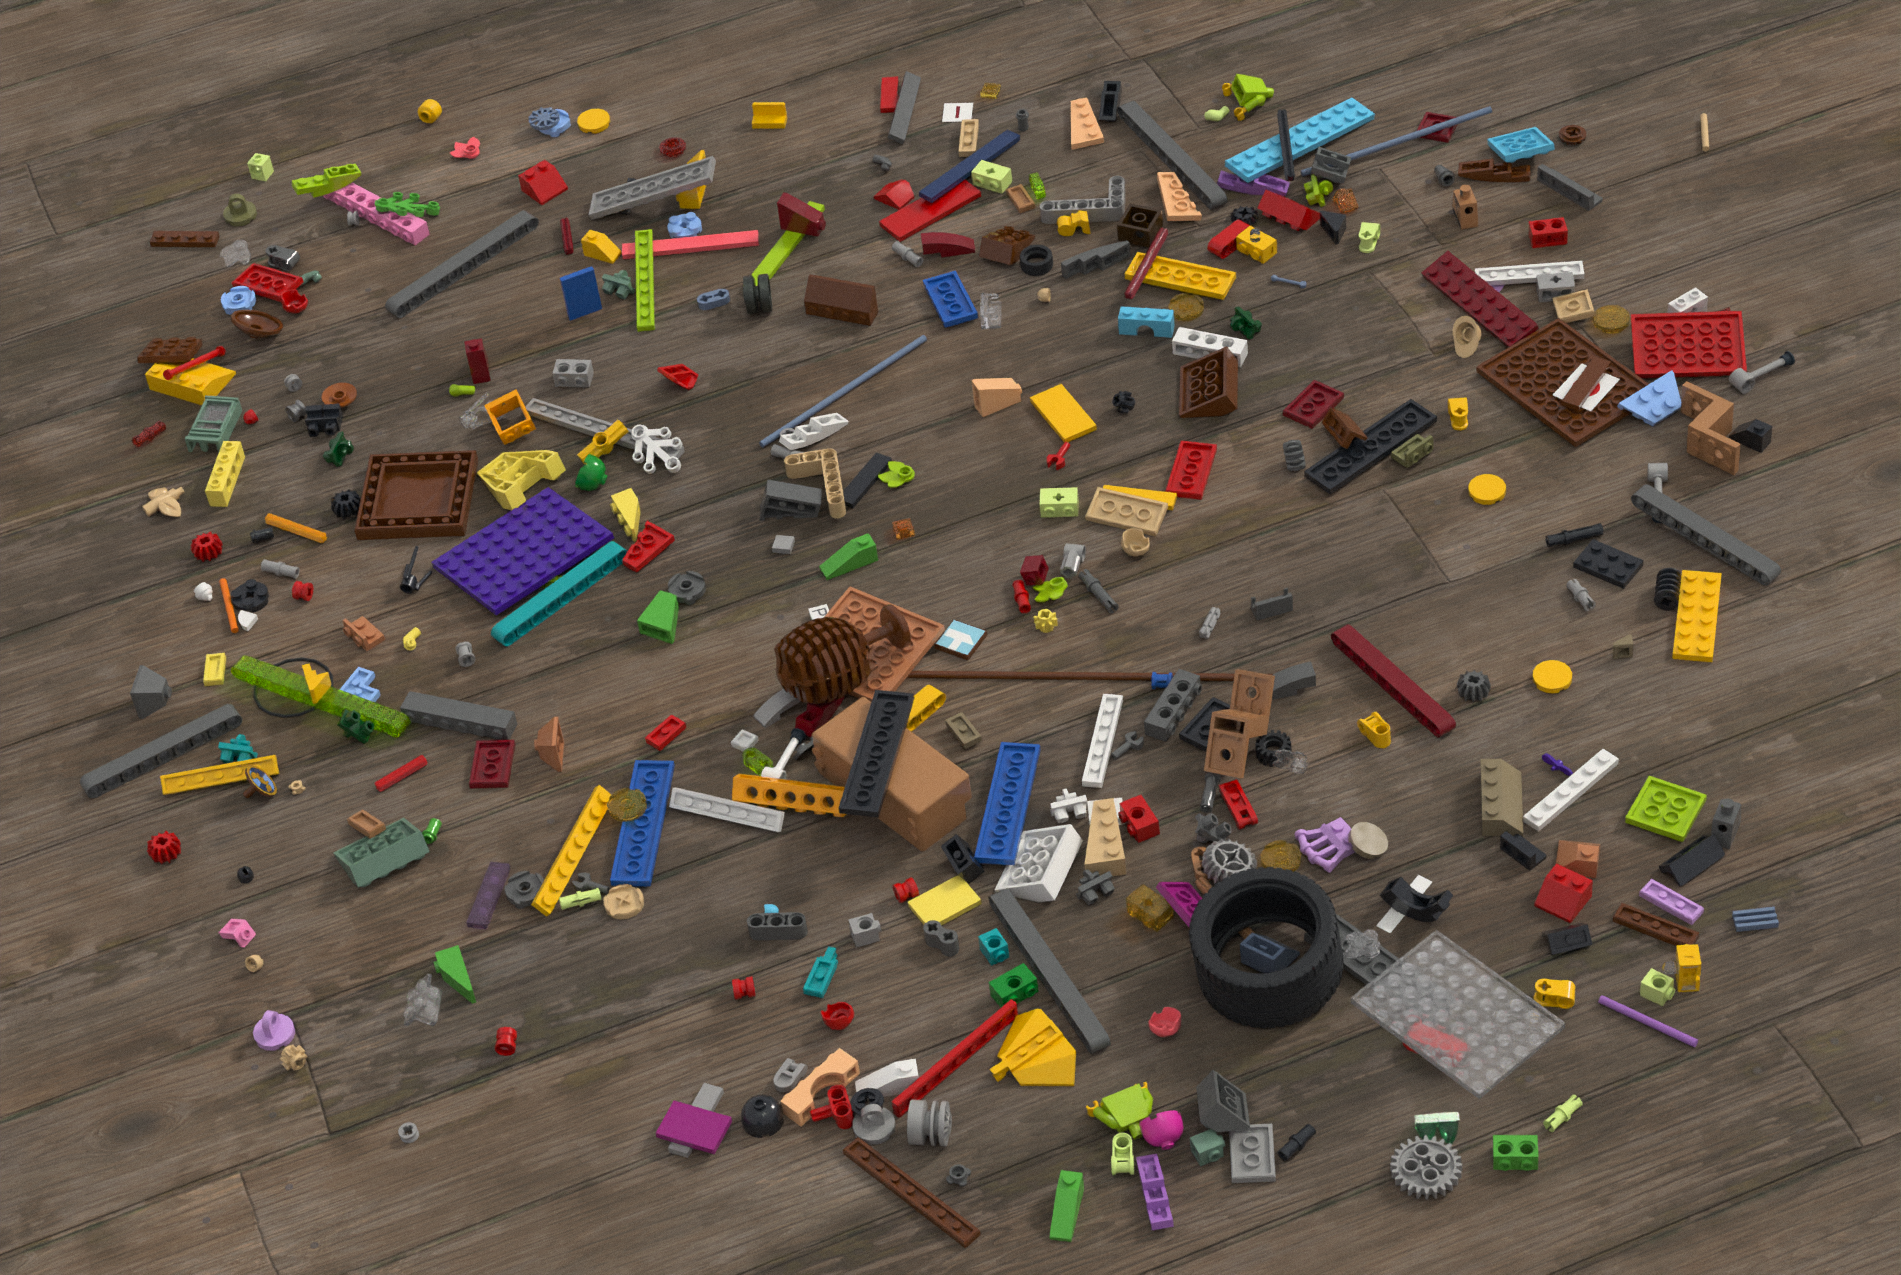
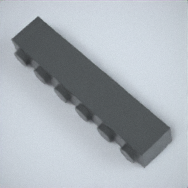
M409 691L400 707L404 721L495 738L497 740H510L518 725L514 711Z

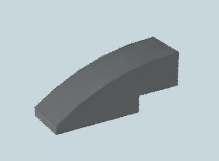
M1311 661L1273 674L1275 680L1272 700L1297 695L1298 689L1316 686V675Z

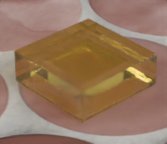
M984 83L980 92L981 97L997 99L1001 90V84Z

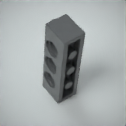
M1178 669L1145 719V735L1167 742L1169 737L1175 733L1178 723L1183 721L1187 709L1192 707L1196 695L1201 693L1200 675Z

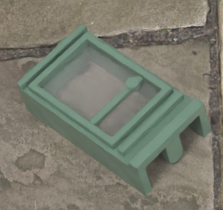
M205 395V401L188 436L185 437L189 452H192L196 443L199 442L202 451L207 452L209 449L208 443L216 444L219 453L223 441H229L242 413L239 398Z

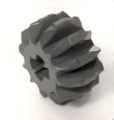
M1293 439L1284 442L1283 451L1287 469L1289 471L1304 469L1306 464L1301 441Z
M1475 670L1471 673L1466 671L1465 675H1460L1457 689L1460 697H1464L1465 701L1470 699L1474 703L1475 700L1482 701L1483 698H1487L1491 684L1488 675H1484L1482 671L1478 673Z

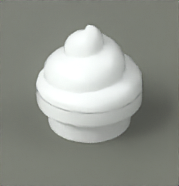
M205 582L199 584L194 589L195 597L198 600L211 601L212 587Z

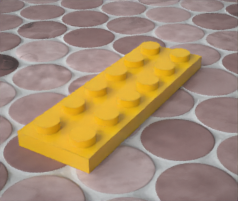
M1136 253L1125 272V279L1132 280L1146 253ZM1156 256L1142 283L1224 300L1236 279V272Z
M1682 570L1673 659L1713 662L1722 573Z

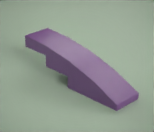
M1222 170L1217 182L1219 187L1231 191L1263 195L1265 190H1269L1282 196H1286L1290 184L1288 181L1267 174L1247 183L1239 176Z
M1157 1154L1136 1157L1152 1230L1174 1227Z

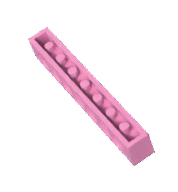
M354 183L323 195L325 199L335 202L353 213L358 211L359 217L365 218L372 224L380 226L382 229L413 245H417L430 235L427 222L407 212L406 216H400L390 210L388 212L377 211L374 203L381 197Z

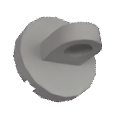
M877 1104L866 1105L861 1110V1117L856 1114L853 1119V1132L856 1138L859 1137L868 1145H878L886 1142L895 1131L893 1114L884 1107L882 1109Z

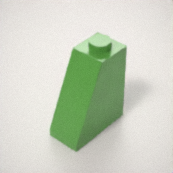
M661 590L658 592L637 620L640 634L673 644L679 612L676 595Z

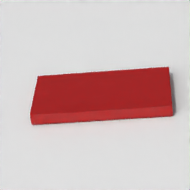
M253 263L232 282V286H246L251 291L253 290L256 295L281 302L283 292L296 290L304 281L302 277Z
M1181 441L1165 492L1176 493L1177 497L1202 500L1216 455L1217 444Z

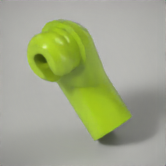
M453 384L449 388V393L454 397L474 395L475 393L474 386Z

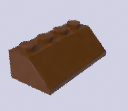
M812 274L808 276L804 298L806 314L862 325H872L878 314L875 286Z

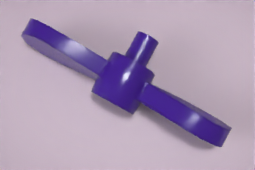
M1548 753L1542 755V760L1552 765L1551 771L1560 770L1568 776L1573 774L1571 769L1564 766L1561 760L1556 761Z

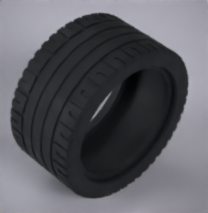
M1278 867L1251 868L1248 871H1239L1238 874L1234 873L1230 877L1222 879L1221 882L1219 881L1214 887H1211L1208 893L1202 896V900H1199L1189 925V940L1201 991L1207 1002L1219 1014L1244 1026L1250 1025V1027L1254 1028L1284 1027L1287 1024L1292 1025L1296 1021L1300 1022L1303 1018L1312 1016V1013L1315 1014L1319 1011V1008L1325 1006L1326 1002L1332 998L1342 978L1344 968L1343 952L1335 908L1330 897L1327 896V893L1315 881L1289 869L1283 870V868ZM1258 923H1289L1303 929L1314 939L1311 947L1300 960L1276 972L1263 974L1247 973L1231 967L1220 958L1224 946L1235 934Z

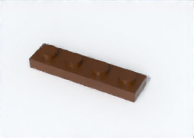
M154 231L150 245L151 247H216L220 236L218 231Z

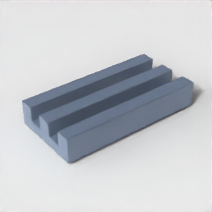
M1775 907L1732 911L1736 932L1777 928L1779 926Z

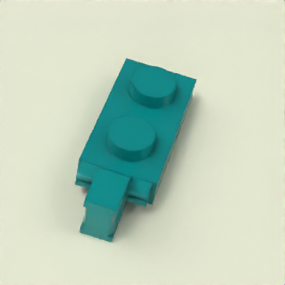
M828 946L824 957L816 958L803 987L804 994L819 998L824 997L838 964L836 948Z

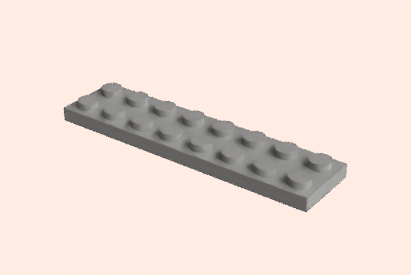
M711 156L593 193L589 217L591 220L602 218L612 213L615 214L657 199L660 200L670 195H676L686 190L708 185L713 181L716 160Z

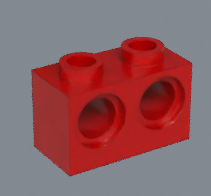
M1564 217L1529 221L1528 235L1532 248L1567 244L1568 230Z

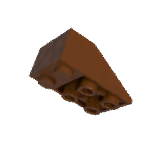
M1004 226L1002 229H997L982 236L979 257L1011 265L1018 262L1021 251L1032 243L1035 235L1029 234L1030 232L1026 230L1017 231L1014 230V227Z

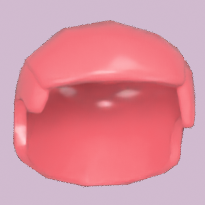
M1164 1007L1161 1013L1157 1014L1154 1012L1148 1021L1151 1032L1164 1038L1175 1035L1181 1027L1180 1011L1172 1007Z

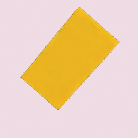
M1062 384L1030 397L1032 405L1063 442H1070L1097 430V425Z

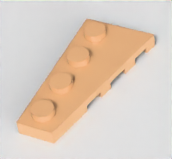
M1080 98L1071 101V149L1104 143L1103 134L1088 99Z
M1157 172V181L1167 221H1201L1202 214L1200 211L1197 212L1196 205L1190 201L1189 194L1183 190V185L1175 172Z

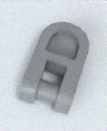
M787 1058L774 1076L773 1080L776 1090L782 1093L791 1091L800 1078L805 1076L808 1066L802 1063L796 1064L794 1060Z

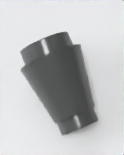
M1437 165L1434 168V172L1440 185H1452L1455 180L1454 173L1443 165Z

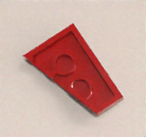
M646 521L644 530L638 534L637 541L631 545L622 560L623 565L637 573L675 541L674 535Z

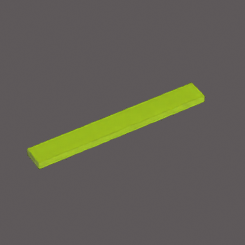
M811 201L808 202V205L822 213L824 212V205ZM785 231L751 274L755 278L756 286H758V275L768 273L770 280L806 234Z
M652 229L635 231L638 332L655 330Z

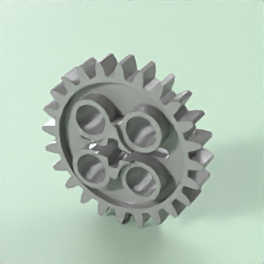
M1427 1135L1424 1136L1423 1140L1416 1136L1415 1142L1407 1139V1145L1401 1143L1400 1150L1395 1149V1156H1391V1176L1395 1179V1185H1401V1191L1408 1189L1409 1196L1416 1193V1198L1419 1199L1421 1194H1423L1425 1199L1428 1200L1429 1195L1432 1194L1437 1199V1193L1440 1192L1445 1196L1446 1189L1452 1192L1453 1185H1458V1179H1461L1462 1171L1461 1156H1458L1457 1149L1452 1150L1451 1143L1444 1145V1139L1437 1142L1436 1136L1432 1140H1428Z

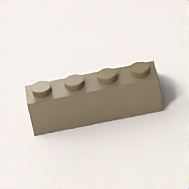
M1481 759L1482 836H1500L1506 831L1512 836L1515 834L1523 836L1521 772L1502 759Z

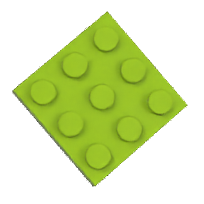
M1649 776L1626 815L1625 823L1684 842L1706 802L1707 795Z

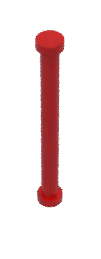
M218 346L207 354L171 370H165L163 376L166 380H171L173 376L217 356L225 355L226 350L223 346Z

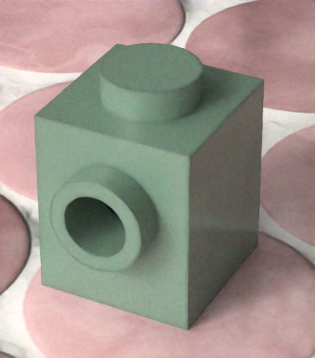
M1213 1129L1190 1137L1191 1152L1200 1166L1215 1162L1224 1157L1223 1147H1225V1142L1222 1136L1217 1135Z

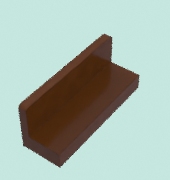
M1330 407L1322 424L1341 447L1348 449L1354 437L1367 440L1368 437L1349 415Z

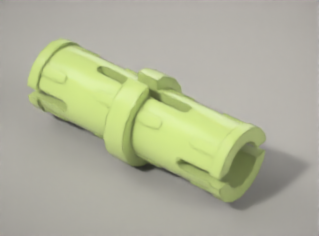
M599 888L585 892L577 891L576 894L559 897L562 910L578 905L583 907L586 903L601 900Z
M1572 1095L1563 1105H1558L1555 1108V1112L1544 1120L1545 1128L1548 1129L1551 1126L1549 1131L1554 1132L1564 1121L1567 1122L1571 1115L1583 1105L1581 1099L1577 1098L1576 1095Z

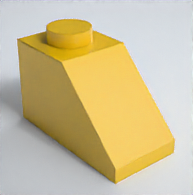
M589 230L581 239L584 256L613 264L622 254L621 250L603 233Z

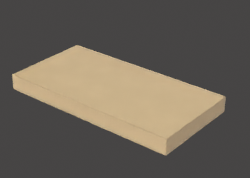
M1097 487L1085 518L1087 521L1125 530L1132 528L1140 529L1143 531V534L1156 537L1168 509V503Z

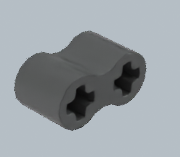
M930 920L924 924L925 942L929 947L940 949L942 954L948 957L958 954L959 941L957 932L943 928L941 923L936 920Z

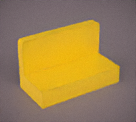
M754 102L752 104V129H785L787 112L784 102Z

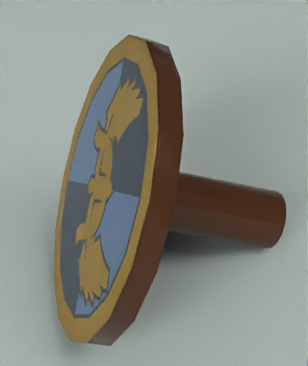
M249 765L245 769V775L251 784L243 793L246 798L251 797L256 791L267 797H273L277 793L274 781L264 770L254 765Z

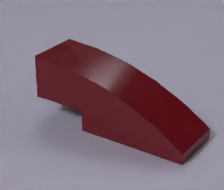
M944 232L920 233L923 255L941 253V258L976 253L974 240L969 237Z
M844 697L822 704L807 703V710L796 717L795 728L803 730L806 736L812 737L813 732L830 720Z

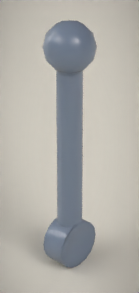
M1276 275L1271 276L1273 282L1281 281L1299 285L1300 288L1306 287L1305 281L1297 282L1279 278Z

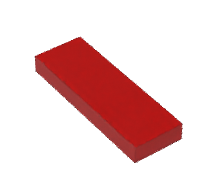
M898 76L882 77L881 113L895 111L898 99Z

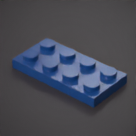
M956 271L923 280V286L945 328L978 318V313Z

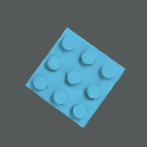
M1537 127L1487 139L1488 146L1508 163L1515 162L1520 158H1531L1536 154H1547L1549 151L1555 150L1554 143Z

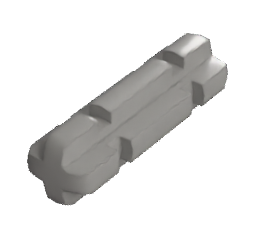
M1212 607L1199 631L1201 638H1209L1220 616L1219 608Z

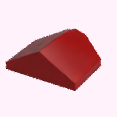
M901 179L887 184L873 197L877 201L900 210L914 199V194L910 183Z
M684 364L657 368V371L668 380L688 390L694 387L698 378V374Z

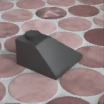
M144 665L139 666L130 692L139 719H144L166 706L168 698L172 695V689L169 687L167 679Z

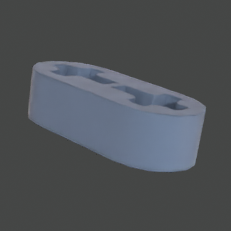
M726 289L710 291L697 297L698 307L701 310L723 306L730 301L729 291Z

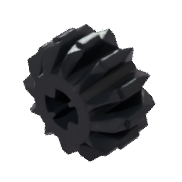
M350 489L345 492L335 493V497L331 498V509L337 518H351L353 515H358L361 497H359L356 491L351 492Z

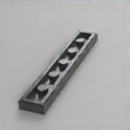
M907 71L903 77L887 137L901 144L904 143L921 80V77Z

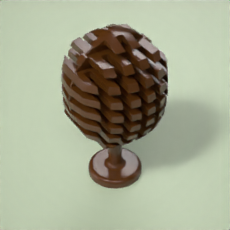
M888 604L880 611L882 627L863 635L859 628L856 629L853 624L836 617L816 618L794 628L774 648L776 675L783 690L787 693L789 692L797 700L809 704L832 702L834 699H840L844 695L851 693L871 673L868 661L869 645L886 637L896 648L903 649L910 645V631L904 616L894 605Z

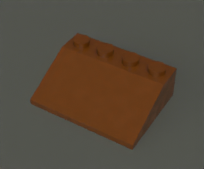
M1227 346L1180 367V418L1223 416L1237 410L1238 360Z

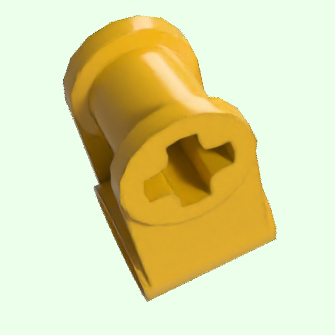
M1466 397L1448 399V414L1450 415L1451 426L1455 430L1461 431L1468 427V403Z
M1373 712L1371 716L1357 721L1360 732L1375 747L1386 748L1391 744L1390 726L1377 712Z
M1539 979L1535 983L1536 993L1534 994V1002L1537 1005L1564 1009L1574 1006L1575 984L1568 980Z

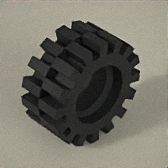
M1271 730V733L1267 731V735L1259 736L1256 739V757L1260 763L1263 762V765L1266 766L1269 763V767H1273V764H1276V767H1278L1280 763L1284 765L1286 760H1290L1292 755L1291 741L1285 732L1281 734L1280 730H1277V733ZM1271 746L1280 747L1278 750H1268L1267 748Z

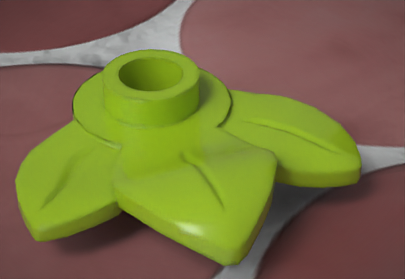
M891 461L888 462L890 471L878 475L882 482L888 483V487L896 488L904 482L913 480L915 472L910 466L904 465V463Z
M1055 577L1050 581H1045L1042 585H1035L1033 589L1040 592L1035 601L1045 602L1049 599L1056 600L1060 598L1068 587L1067 582L1063 577Z

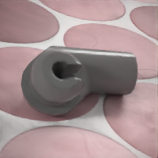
M876 154L873 156V163L881 164V169L884 171L890 170L892 162L887 157Z

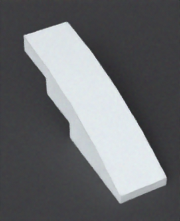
M838 413L812 417L809 424L796 426L794 433L781 435L779 442L789 450L802 448L834 434L848 425L849 421Z

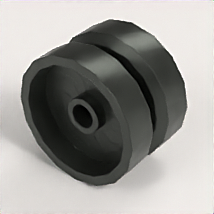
M768 273L758 275V286H756L755 278L752 275L743 276V296L747 314L758 312V302H760L763 312H772V297Z

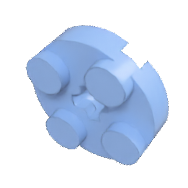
M555 109L559 113V123L551 129L539 131L551 137H558L560 133L571 126L569 115L566 111Z
M694 212L671 216L667 225L671 238L697 236L699 231L700 233L702 231L701 220Z
M246 286L233 287L230 289L231 292L227 294L225 292L221 297L222 307L228 315L237 310H252L256 303L254 291H251Z

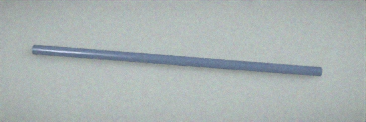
M1489 106L1346 156L1354 160L1492 113V109ZM1312 167L1301 170L1302 177L1312 174L1310 172Z
M920 336L759 442L760 446L764 448L779 438L780 432L783 429H793L927 341L926 336Z

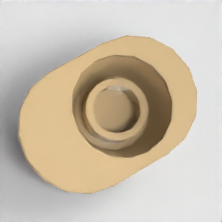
M1469 316L1458 318L1453 326L1455 351L1459 357L1467 358L1473 355L1481 339L1480 327Z

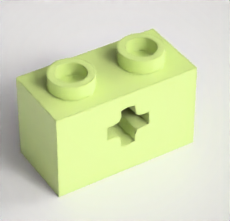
M981 160L971 172L974 186L1001 194L1012 183L1011 168Z
M1077 487L1040 489L1041 518L1078 516L1079 499Z

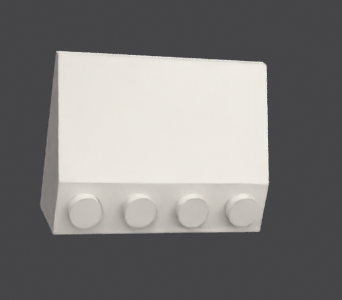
M1071 824L1023 831L1015 865H1006L995 888V892L997 893L1008 888L1013 896L1035 902L1055 900L1083 842L1082 838Z

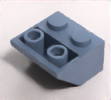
M1253 932L1240 943L1241 963L1262 973H1271L1285 969L1300 955L1299 951L1268 936Z

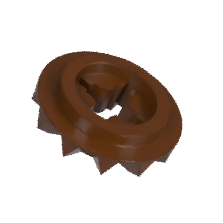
M1567 125L1560 129L1559 138L1561 142H1566L1567 145L1581 144L1586 139V130L1578 125Z

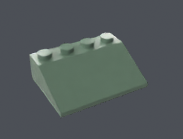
M402 818L386 826V830L370 839L366 836L333 852L351 881L359 888L370 885L377 878L388 876L389 872L395 869L404 868L407 866V863L413 860L422 859L430 851L422 832L405 818Z

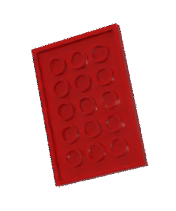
M1742 311L1631 314L1634 373L1640 378H1660L1671 370L1674 372L1675 377L1730 376L1738 368H1742L1747 372Z

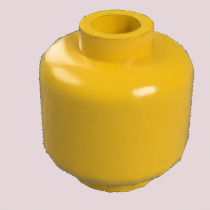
M428 99L421 104L417 113L423 122L431 124L441 115L442 109L437 101Z

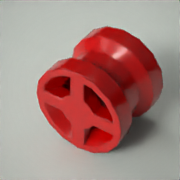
M296 581L292 588L293 599L299 600L303 598L304 601H310L313 596V584L308 582L303 584L301 581Z

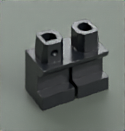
M326 404L323 407L322 405L306 406L307 419H305V423L310 437H317L320 432L333 436L336 431H340L343 419L340 404Z

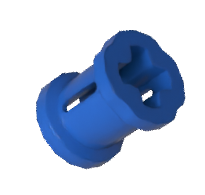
M1153 672L1152 689L1166 688L1173 678V673L1157 674Z

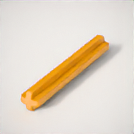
M270 513L265 517L266 524L319 543H324L327 540L326 533Z

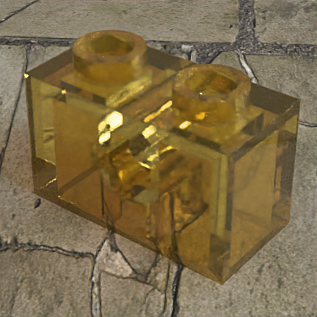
M1144 884L1126 898L1129 915L1136 917L1146 927L1152 928L1156 932L1174 918L1173 908L1166 899Z

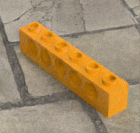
M738 774L733 777V801L747 804L756 803L760 807L772 805L776 806V809L779 810L795 808L796 812L811 810L814 811V814L824 815L827 812L833 813L835 817H845L847 815L840 814L838 809L845 787ZM751 787L756 788L757 796L752 794ZM770 789L776 792V798L770 795ZM789 792L795 794V801L790 799ZM808 794L814 797V803L808 800ZM827 797L833 799L834 805H830L827 802Z

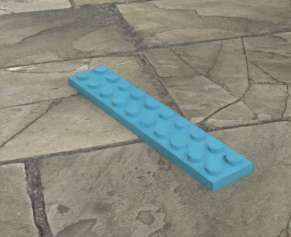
M1350 98L1290 128L1293 160L1373 120L1375 113L1355 99ZM1280 134L1225 160V167L1249 183L1282 166L1283 157Z

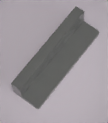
M1544 164L1538 166L1537 181L1586 210L1590 211L1603 201L1602 197L1558 171L1550 169Z

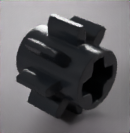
M1119 391V393L1114 395L1112 403L1113 406L1117 407L1116 412L1128 413V411L1134 408L1135 399L1131 397V392Z

